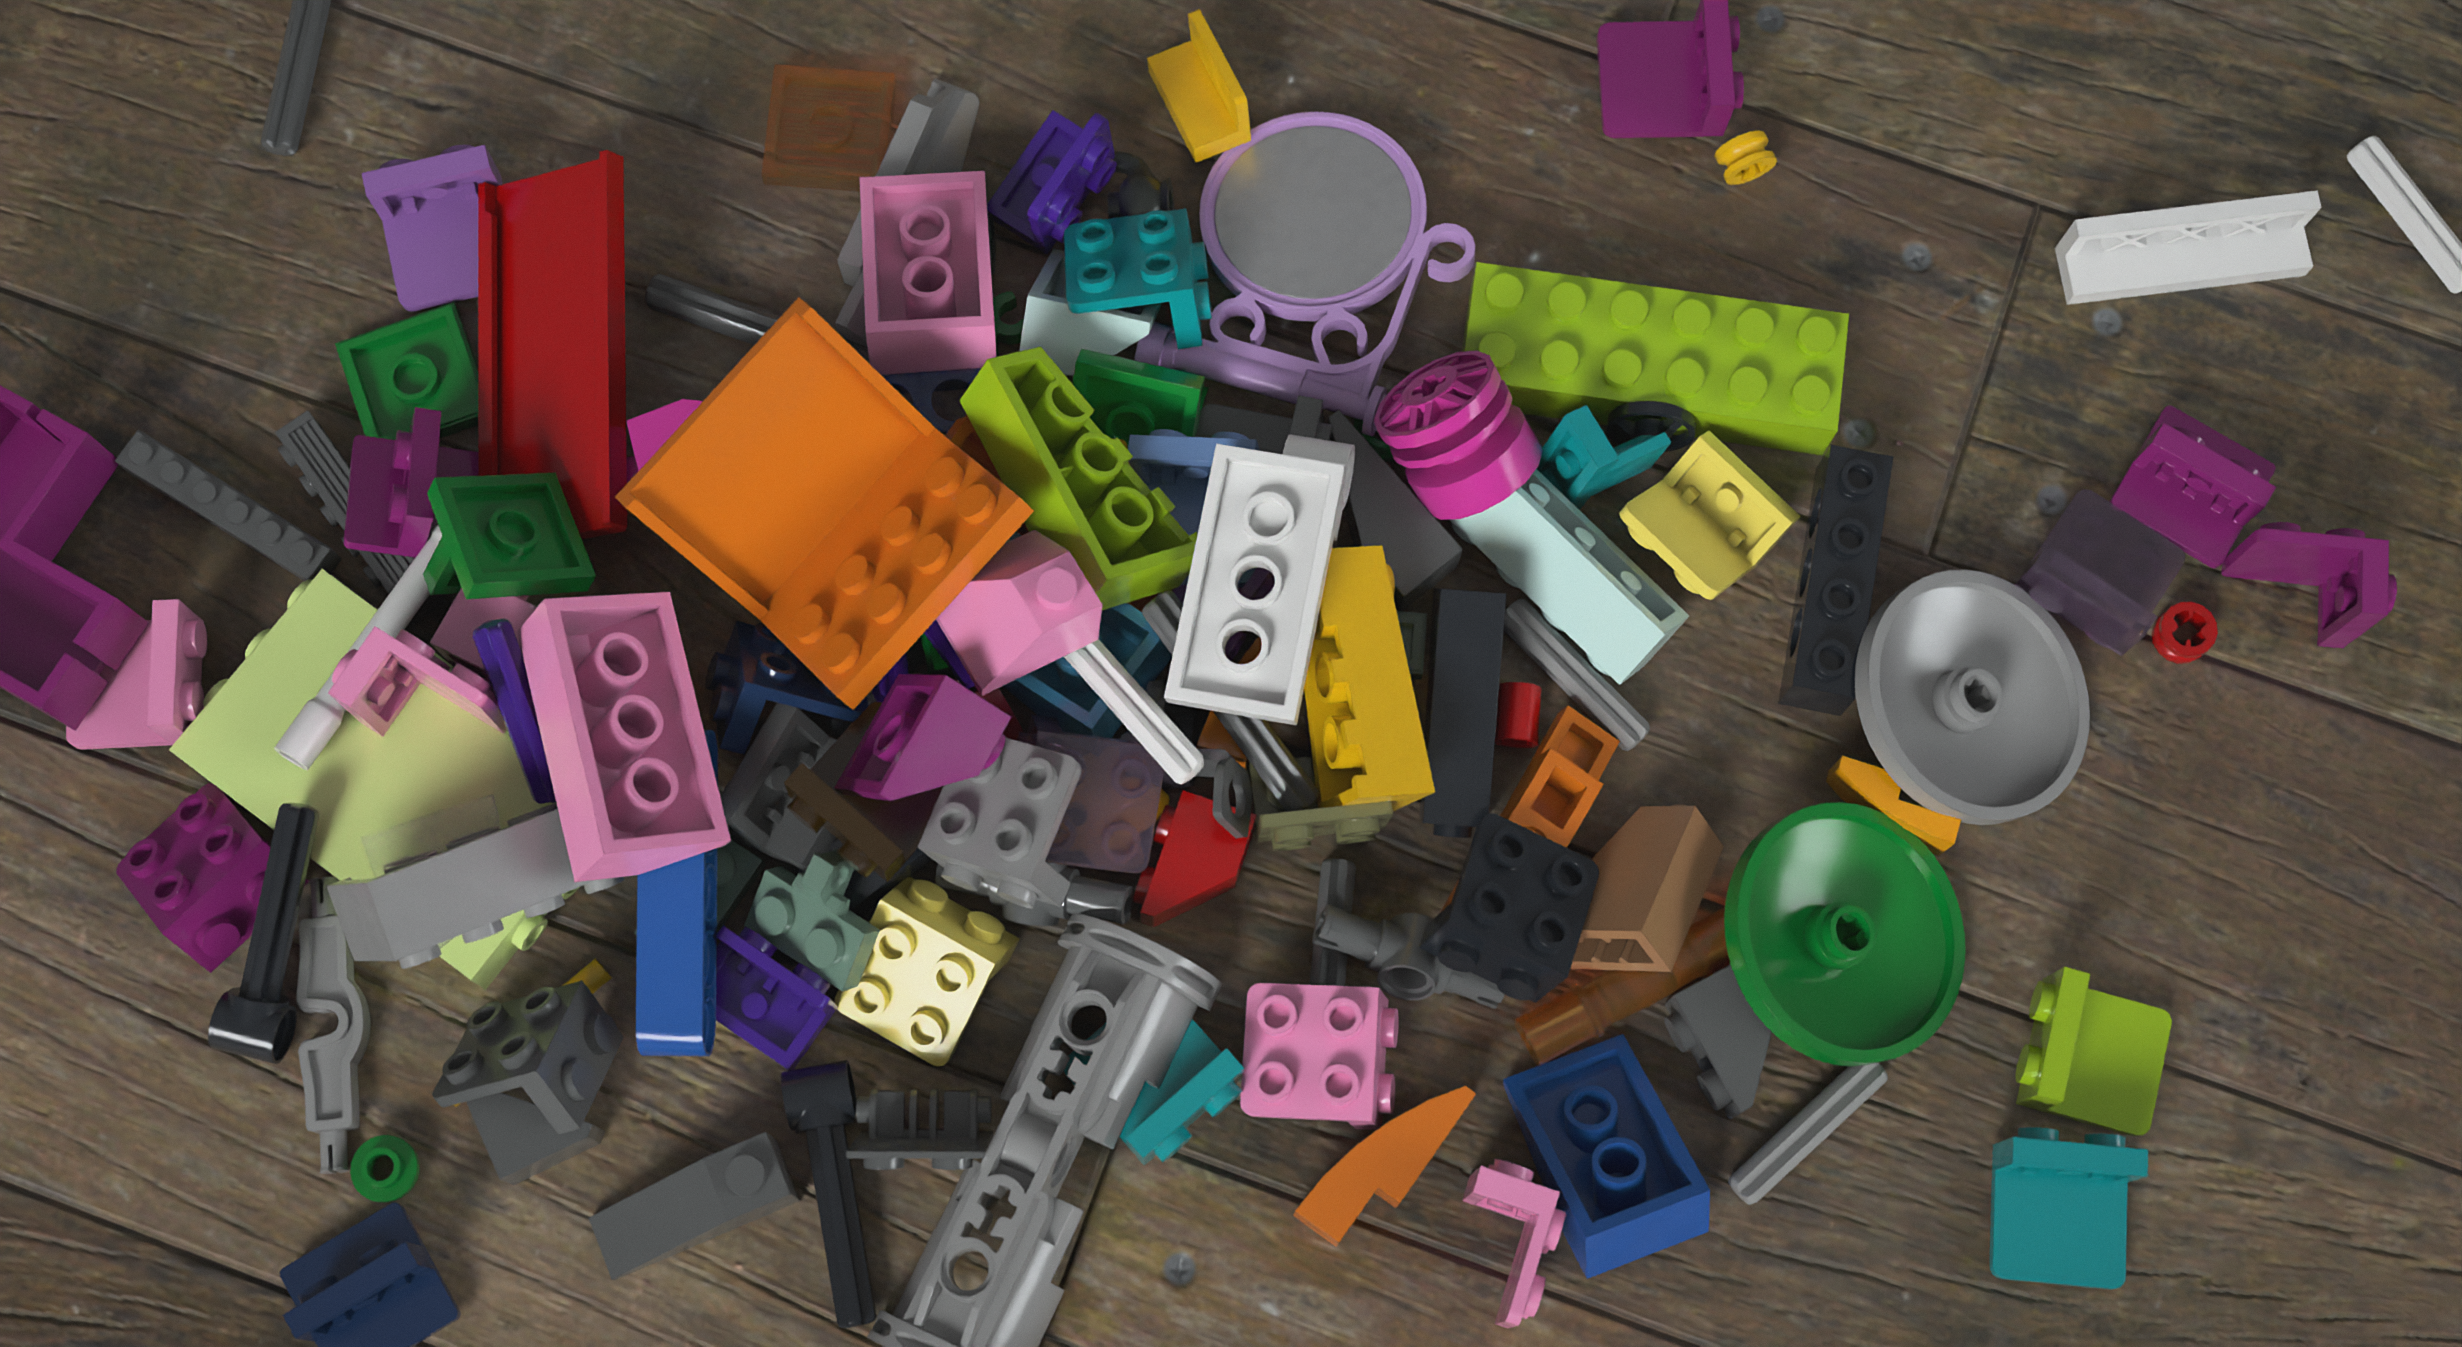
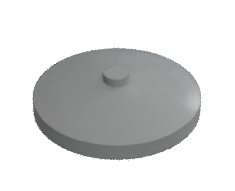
M1948 570L1923 577L1900 589L1879 607L1869 621L1859 645L1855 665V695L1858 713L1865 735L1878 761L1894 782L1912 799L1929 810L1961 819L1962 823L1993 825L2009 822L2040 810L2057 798L2070 784L2081 764L2088 741L2090 707L2087 685L2081 664L2068 637L2057 621L2036 599L2009 581L1991 574L1972 570Z

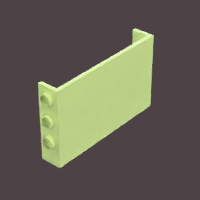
M321 569L313 580L308 579L302 582L293 591L287 602V611L271 629H265L254 637L246 649L245 660L229 679L226 678L219 681L209 690L203 700L204 709L169 750L273 830L275 829L279 807L283 803H301L318 810L319 820L310 858L340 881L349 877L352 880L377 878L385 875L383 865L432 850H436L437 854L447 851L446 844L451 840L498 826L499 830L509 827L507 823L509 819L553 804L551 802L538 804L533 800L508 731L505 734L499 732L421 683L383 737L361 724L353 715L346 711L341 725L309 770L296 766L274 750V747L302 708L317 695L340 660L346 655L377 612L376 608ZM434 653V656L442 660L450 667L449 672H451L454 666H452L438 654ZM580 887L563 893V899L571 897ZM524 910L501 918L504 929L494 935L470 943H465L462 935L439 943L438 945L442 953L440 957L486 990L518 949L526 951L540 938L548 923V920L544 918L547 913L526 918Z

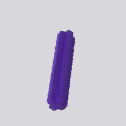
M505 618L486 621L473 631V639L533 800L538 804L556 802L524 659L513 626Z

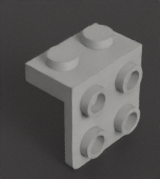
M1006 738L999 757L989 768L982 769L979 776L943 786L917 848L944 868L941 874L942 878L959 887L978 891L980 884L984 883L997 887L996 894L1022 907L1032 909L1036 900L1061 907L1071 883L1046 863L1045 860L1081 776L1080 764L1069 755Z

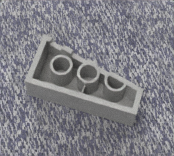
M553 803L509 819L507 821L509 827L499 830L498 826L451 840L446 844L447 851L437 854L436 850L385 864L383 865L385 875L377 878L352 880L349 877L327 885V889L354 961L399 960L401 968L405 969L440 956L442 953L438 945L439 943L462 935L465 943L489 937L504 929L501 918L524 910L526 918L539 916L565 905L563 893L583 885L586 894L594 893L619 884L625 879L624 877L582 882L574 881L557 803Z

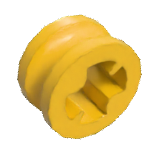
M1757 130L1741 134L1727 141L1716 150L1714 156L1718 164L1727 166L1723 176L1728 185H1738L1752 181L1767 173L1776 165L1777 159L1773 151L1765 150L1769 140L1764 131Z

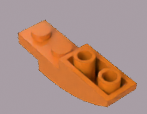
M1569 705L1557 713L1500 816L1567 848L1604 785L1599 779L1620 741ZM1458 881L1441 911L1452 902Z

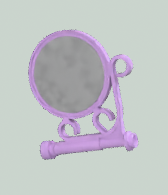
M1304 112L1285 115L1256 126L1250 130L1251 141L1224 151L1210 171L1203 188L1199 214L1201 235L1206 255L1216 275L1236 295L1234 298L1224 300L1213 310L1212 319L1209 322L1212 341L1202 339L1203 346L1178 349L1174 327L1154 321L1149 335L1138 341L1135 361L1205 376L1206 379L1293 404L1297 403L1298 395L1323 400V409L1332 412L1339 410L1343 415L1363 420V434L1373 436L1377 431L1374 423L1375 414L1379 404L1387 396V389L1382 386H1376L1384 362L1390 356L1398 341L1431 250L1443 242H1453L1464 250L1463 257L1454 263H1440L1434 259L1428 261L1429 277L1440 282H1453L1468 275L1474 266L1475 243L1472 235L1465 228L1457 224L1443 223L1432 227L1426 232V195L1419 172L1404 149L1382 130L1357 118L1336 113ZM1407 276L1383 340L1372 352L1367 354L1368 337L1365 325L1358 317L1352 314L1367 309L1384 299ZM1263 312L1283 319L1317 321L1312 330L1311 337L1312 350L1316 362L1261 347L1266 334ZM1234 316H1245L1251 319L1255 324L1254 329L1250 333L1251 344L1224 335L1221 331L1223 323ZM1333 331H1348L1356 337L1357 354L1362 358L1346 364L1331 365L1322 341L1326 335Z

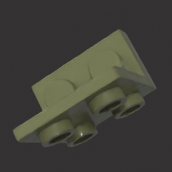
M1312 756L1295 758L1315 785ZM1249 763L1254 814H1257V842L1272 841L1273 851H1288L1311 847V840H1314V836L1336 834L1337 844L1371 841L1375 839V833H1379L1380 829L1385 828L1393 816L1392 801L1318 808L1316 799L1304 810L1286 812L1252 764Z

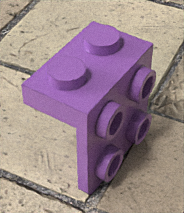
M456 145L443 150L437 156L416 161L395 159L385 162L377 170L361 173L366 196L383 223L397 296L403 308L407 311L415 312L478 297V184L483 182L494 186L503 184L501 174L486 146Z

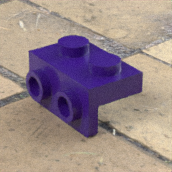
M722 926L715 936L720 941L717 946L716 1021L788 1071L794 1070L838 1008L825 995L831 984L801 963H798L792 972L771 958L777 948L750 928L745 926L741 933L736 935Z

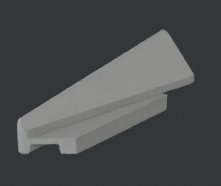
M934 79L927 96L917 94L910 100L876 176L962 172L980 104L978 97L973 92ZM860 209L837 259L844 283L853 286L835 324L839 335L843 338L867 346Z

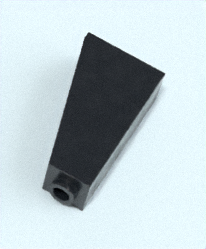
M1433 589L1424 741L1435 793L1420 800L1419 817L1422 823L1434 824L1433 835L1471 838L1472 827H1477L1478 822L1485 815L1489 814L1506 594Z

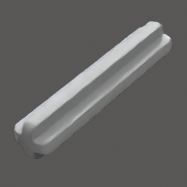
M1518 599L1505 610L1503 630L1600 728L1620 741L1618 746L1622 750L1629 751L1646 737L1650 730L1649 723L1525 599Z
M1878 1062L1863 1066H1848L1729 1177L1728 1183L1734 1193L1748 1205L1757 1203L1887 1082L1888 1074L1882 1065Z

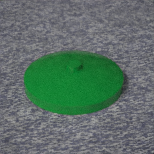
M1843 802L1822 803L1790 813L1772 822L1749 843L1734 868L1725 900V940L1730 964L1737 983L1755 1014L1771 1032L1791 1048L1810 1058L1840 1066H1863L1895 1059L1913 1051L1933 1036L1949 1015L1959 993L1965 967V931L1958 900L1945 871L1933 853L1915 834L1900 826L1884 813L1870 807Z

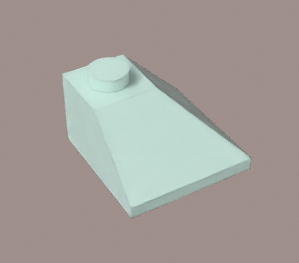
M1053 249L1027 296L1019 351L1041 346L1065 376H1074L1075 363L1081 349L1114 356L1149 335L1163 303L1081 314L1073 313L1069 310L1066 299L1065 251Z

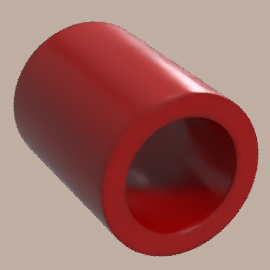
M1505 682L1499 684L1495 731L1496 745L1509 748H1533L1538 746L1542 690L1540 686L1524 682Z

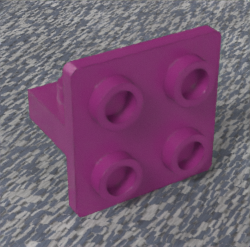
M2168 405L2159 414L2109 500L2108 507L2207 566L2217 568L2224 562L2243 526L2266 507L2276 489V486L2269 483L2276 467L2265 458L2174 406Z
M415 407L409 432L398 430L395 440L364 435L354 437L343 542L346 548L415 558L428 541L430 532L437 523L427 495L434 478L478 476V452L439 447L441 411Z

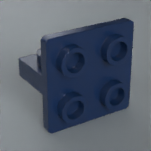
M395 1202L285 1266L280 1271V1277L296 1305L295 1308L283 1314V1317L295 1339L315 1341L317 1347H414L457 1321L461 1316L456 1302L403 1205Z

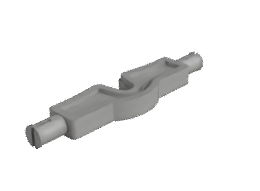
M336 877L310 879L312 918L303 919L299 923L300 963L296 997L299 1008L309 1014L315 1012L321 1014L336 1013L339 1020L338 1026L333 1033L319 1036L315 1039H306L298 1049L305 1092L306 1128L308 1131L320 1134V1174H337V1172L344 1173L350 1171L348 1167L347 1131L356 1130L360 1126L358 1064L366 1052L371 1031L368 1003L362 990L354 981V959L327 889V885L339 881Z

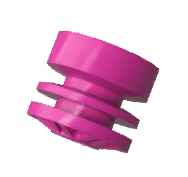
M1477 350L1456 352L1433 360L1415 370L1391 389L1379 404L1374 417L1376 429L1384 443L1389 445L1396 463L1406 467L1405 473L1408 482L1418 499L1434 517L1440 520L1461 519L1478 514L1507 499L1523 486L1539 466L1543 452L1539 440L1519 407L1511 404L1513 400L1505 381L1501 379L1490 355Z

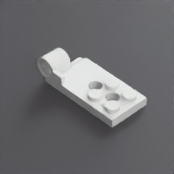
M1289 434L1283 454L1216 444L1164 695L1167 703L1297 726L1333 540L1337 541L1342 511L1347 503L1355 460V446L1353 444ZM1257 567L1269 570L1275 577V583L1272 591L1266 597L1259 600H1250L1239 593V580L1247 570ZM1240 631H1251L1257 634L1262 641L1259 655L1247 664L1233 663L1225 655L1227 641L1233 634Z

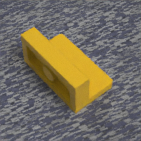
M1200 9L1188 13L1191 41L1147 57L1149 74L1195 163L1251 141L1246 95Z

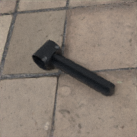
M283 803L279 807L241 987L231 988L229 991H226L215 1006L208 1030V1043L212 1049L279 1064L291 1046L296 1029L297 1012L294 1006L289 1005L290 999L282 995L281 991L319 820L318 810L309 805Z
M841 1060L781 1072L782 1096L791 1131L795 1130V1134L806 1133L837 1324L840 1328L870 1324L875 1321L877 1314L851 1159L846 1158V1151L849 1147L845 1126L855 1123L854 1119H857V1098L849 1061Z

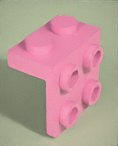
M179 599L153 600L152 620H146L149 624L117 671L105 666L100 673V676L107 680L108 684L77 730L75 731L66 726V739L72 746L83 750L173 745L204 709V692L201 686L202 658L207 650V632L204 621Z
M375 626L358 650H350L340 660L332 676L334 685L328 694L361 724L382 737L420 683L499 732L505 734L507 731L494 693L489 689L491 685L487 681L458 663L449 672L450 667L434 656L436 651L403 629L394 638Z
M1254 984L1247 993L1243 1051L1244 1073L1242 1074L1240 1098L1242 1110L1251 1117L1347 1121L1355 1129L1378 1130L1382 1127L1383 1114H1392L1394 1110L1395 1077L1394 1074H1385L1386 1047L1396 1048L1399 1026L1397 1008H1388L1389 1000L1379 987Z
M1495 1159L1494 1165H1489L1488 1168L1480 1166L1469 1176L1462 1201L1525 1222L1495 1320L1496 1325L1512 1328L1519 1326L1522 1318L1527 1319L1528 1316L1534 1318L1537 1312L1546 1278L1535 1273L1541 1253L1547 1254L1548 1250H1555L1566 1212L1555 1208L1559 1191L1531 1183L1534 1174L1532 1170Z

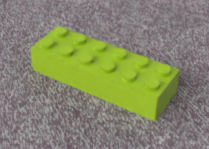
M1476 262L1469 293L1462 352L1477 350L1490 355L1501 379L1505 381L1513 398L1511 404L1519 407L1523 414L1563 419L1566 414L1587 405L1597 423L1607 425L1609 413L1620 405L1636 401H1657L1676 405L1692 414L1696 421L1695 438H1699L1707 431H1711L1722 442L1823 456L1838 432L1849 314ZM1639 415L1625 418L1631 421L1645 418L1667 419L1666 417L1654 415ZM1682 425L1673 435H1679L1685 432L1687 428Z

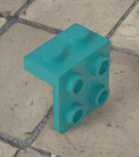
M1187 208L1170 211L1156 210L1141 215L1104 220L1090 219L1082 223L1072 224L1065 229L1066 299L1071 312L1081 314L1169 302L1178 349L1203 346L1201 320L1212 319L1208 283L1207 281L1198 282V280L1209 278L1204 241L1192 243Z
M1192 1019L1160 1088L1157 1089L1145 1081L1119 1137L1144 1166L1155 1156L1162 1163L1165 1162L1192 1138L1193 1135L1186 1129L1205 1111L1212 1118L1216 1117L1241 1094L1242 1090L1237 1083L1242 1079L1244 1067L1227 1048L1221 1052ZM1106 1023L1087 1040L1097 1038L1104 1031ZM1073 1051L1068 1055L1070 1059L1064 1069V1073L1075 1086V1083L1068 1077V1070L1074 1058H1078L1084 1065H1087L1091 1056Z
M2040 1127L2018 1128L2017 1137H2011L1993 1144L1989 1255L1991 1273L1996 1278L2004 1280L2098 1289H2116L2121 1287L2126 1279L2128 1182L2148 1177V1149L2126 1147V1137L2114 1134H2085L2084 1143L2059 1141L2058 1130Z

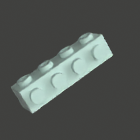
M1537 469L1523 486L1502 502L1478 514L1461 519H1449L1459 537L1470 544L1476 545L1496 565L1499 575L1507 583L1520 588L1541 608L1543 617L1551 626L1565 632L1586 652L1592 666L1599 672L1611 676L1619 685L1643 668L1689 617L1672 598Z

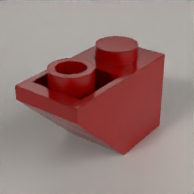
M1182 790L1177 808L1165 805L1154 837V842L1163 844L1156 868L1144 866L1134 894V902L1143 905L1141 909L1142 924L1156 927L1235 888L1256 828L1257 814L1251 813L1248 836L1235 838L1214 818L1213 800ZM1231 806L1232 812L1235 814L1236 807Z

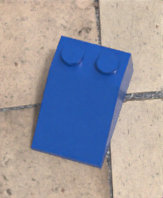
M1623 1034L1503 1079L1505 1091L1543 1186L1560 1192L1555 1208L1566 1212L1562 1232L1587 1279L1709 1232L1710 1189Z

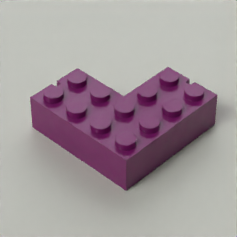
M0 385V688L76 731L108 684V681L102 678L100 673L105 666L117 671L149 624L148 621L116 597L52 562L119 464L115 462L116 457L87 432L45 409L40 410L32 402Z

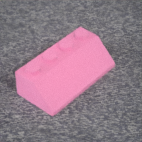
M670 592L544 599L517 633L574 881L582 882L640 875L724 846L730 842L731 838Z

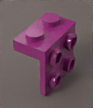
M1700 0L1693 21L1607 22L1600 26L1597 33L1601 121L1602 130L1606 136L1610 138H1659L1724 135L1733 110L1742 107L1744 97L1743 74L1741 71H1733L1732 53H1736L1739 47L1740 25L1737 15H1729L1728 0Z
M2267 523L2262 525L2260 529L2255 530L2225 558L2221 566V575L2224 577L2318 586V646L2343 649L2385 618L2393 609L2396 601V578L2394 575L2389 574V540L2366 538V533L2359 529L2338 528L2321 534L2301 532V527L2295 523Z
M208 783L195 794L185 798L176 811L148 837L137 842L129 850L126 857L120 861L116 873L159 931L211 973L252 935L271 844L257 832L225 792L213 783ZM307 878L305 880L304 886H306L309 883V880Z

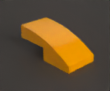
M1842 756L1829 769L1826 782L1846 803L1870 807L1884 813L1900 826L1915 834L1934 855L1940 856L1955 844L1961 819L1898 800L1901 788L1888 775L1885 769Z

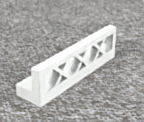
M2318 190L2075 219L2055 247L2067 305L2305 276L2313 268V263L2304 227L2322 208Z

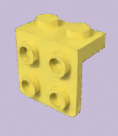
M1711 431L1702 434L1663 480L1627 502L1619 512L1620 518L1628 526L1630 535L1638 544L1646 549L1654 550L1674 569L1675 577L1683 587L1709 600H1713L1755 568L1801 517Z
M909 876L880 900L870 921V924L878 928L880 932L858 987L845 991L838 990L834 1003L840 1013L934 1066H943L953 1056L989 980L1010 960L1020 938L1007 932L1003 924L992 915L980 911H970L950 900L945 890L935 883L921 879L915 880Z

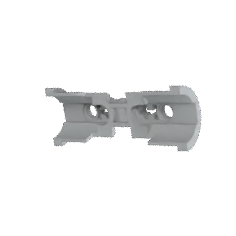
M1071 914L1067 921L1066 929L1058 940V944L1068 949L999 1096L1000 1099L1009 1102V1105L989 1144L985 1157L981 1163L973 1160V1167L964 1169L893 1315L880 1309L877 1320L867 1336L868 1339L884 1347H1039L1065 1291L1052 1284L1051 1281L1084 1213L1083 1210L1056 1198L1085 1137L1114 1149L1145 1081L1157 1089L1160 1088L1197 1007L1200 1006L1210 1011L1222 986V983L1217 978L1181 955L1134 932L1091 916ZM1088 1005H1096L1103 1008L1107 1016L1104 1031L1092 1040H1080L1074 1037L1071 1022L1075 1013ZM1062 1042H1066L1077 1053L1091 1057L1087 1065H1084L1078 1058H1074L1068 1070V1077L1075 1083L1074 1090L1071 1094L1059 1092L1055 1100H1050L1052 1091L1044 1084L1045 1079L1049 1074L1060 1076L1063 1073L1070 1058L1058 1049ZM1008 1190L1011 1191L1008 1201L1016 1207V1211L1011 1219L1000 1217L995 1223L990 1235L997 1240L1003 1241L997 1252L987 1243L977 1238L969 1237L973 1227L984 1234L987 1233L993 1220V1214L985 1208L986 1203L990 1197L1001 1199ZM976 1251L982 1253L988 1262V1275L985 1281L973 1290L960 1289L953 1277L956 1261L968 1252Z

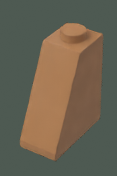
M1683 804L1641 806L1593 857L1592 860L1599 868V877L1571 969L1672 971L1724 848L1696 806Z

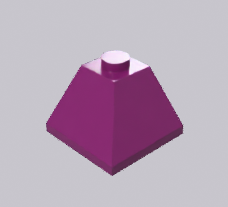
M898 674L834 788L845 795L892 801L979 776L982 769L989 768L1002 752L1006 740L1005 735L1002 733L1011 716L947 675Z

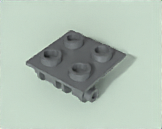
M871 1089L870 1096L857 1097L856 1107L857 1122L869 1123V1131H861L846 1151V1158H864V1168L873 1170L905 1167V1158H932V1168L941 1170L973 1167V1158L984 1159L993 1138V1131H979V1123H991L992 1098L991 1096H979L978 1089L945 1090L944 1128H939V1090L931 1089L929 1128H920L919 1090L911 1089L909 1128H905V1090Z

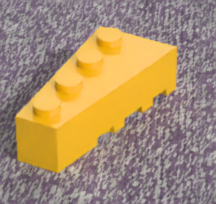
M1382 545L1332 548L1304 686L1315 786L1319 791V796L1317 797L1318 808L1392 801L1393 811L1435 793L1394 602V574L1391 566L1386 564Z

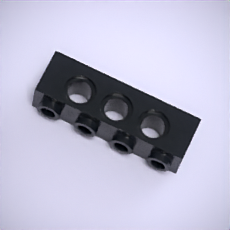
M1830 445L1816 468L1778 704L1841 716L1856 699L1855 665L1859 645L1869 620L1893 456Z

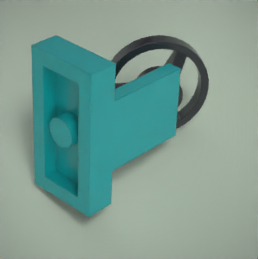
M1657 401L1626 403L1614 408L1608 415L1607 433L1614 442L1619 444L1613 448L1588 406L1585 405L1563 417L1542 447L1543 452L1537 470L1580 510L1591 496L1650 469L1663 452L1674 451L1688 446L1695 438L1696 421L1688 411L1673 404ZM1639 415H1654L1666 417L1667 419L1645 418L1631 421L1625 418ZM1682 425L1687 428L1685 432L1671 437Z

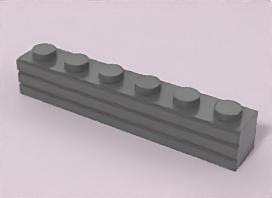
M307 410L275 432L283 444L277 449L291 468L296 464L300 467L304 475L298 479L313 498L319 494L325 505L320 510L333 527L340 524L345 531L350 466L319 422ZM348 549L355 558L360 554L368 563L363 568L367 577L376 588L383 585L389 594L415 559L414 557ZM441 594L429 595L410 622L412 624L418 623L425 616L434 612L435 609L447 603Z
M140 430L134 434L115 460L133 477L139 478L304 581L308 579L313 580L321 569L331 575L342 560L331 547Z

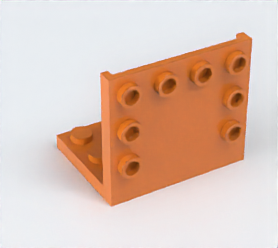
M800 297L794 301L615 496L626 509L756 616L852 710L857 707L1034 512L1015 492L937 430Z

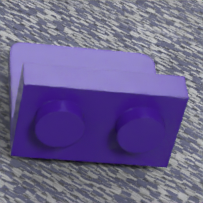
M1052 110L988 202L987 213L988 215L992 214L993 221L1045 254L1049 253L1057 240L1064 243L1065 229L1072 224L1080 222L1082 212L1078 209L1091 190L1097 194L1100 193L1116 169L1117 162L1113 160L1115 153L1108 119L1099 113H1095L1082 129Z

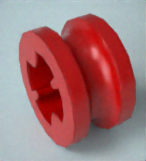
M2192 601L2179 602L2171 606L2155 621L2152 629V641L2157 652L2166 660L2177 664L2190 663L2199 659L2215 644L2218 635L2217 622L2212 613L2203 605ZM2174 619L2179 620V626L2184 625L2188 621L2195 627L2197 632L2191 637V641L2195 646L2191 647L2189 639L2183 644L2175 640L2173 633L2177 630L2178 624Z

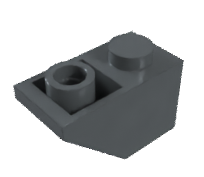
M1729 965L1675 994L1664 1005L1670 1015L1664 1017V1022L1679 1050L1686 1052L1690 1049L1703 1073L1697 1075V1081L1708 1103L1716 1111L1723 1108L1730 1120L1753 1106L1772 1032L1759 1019L1746 1001L1732 967Z

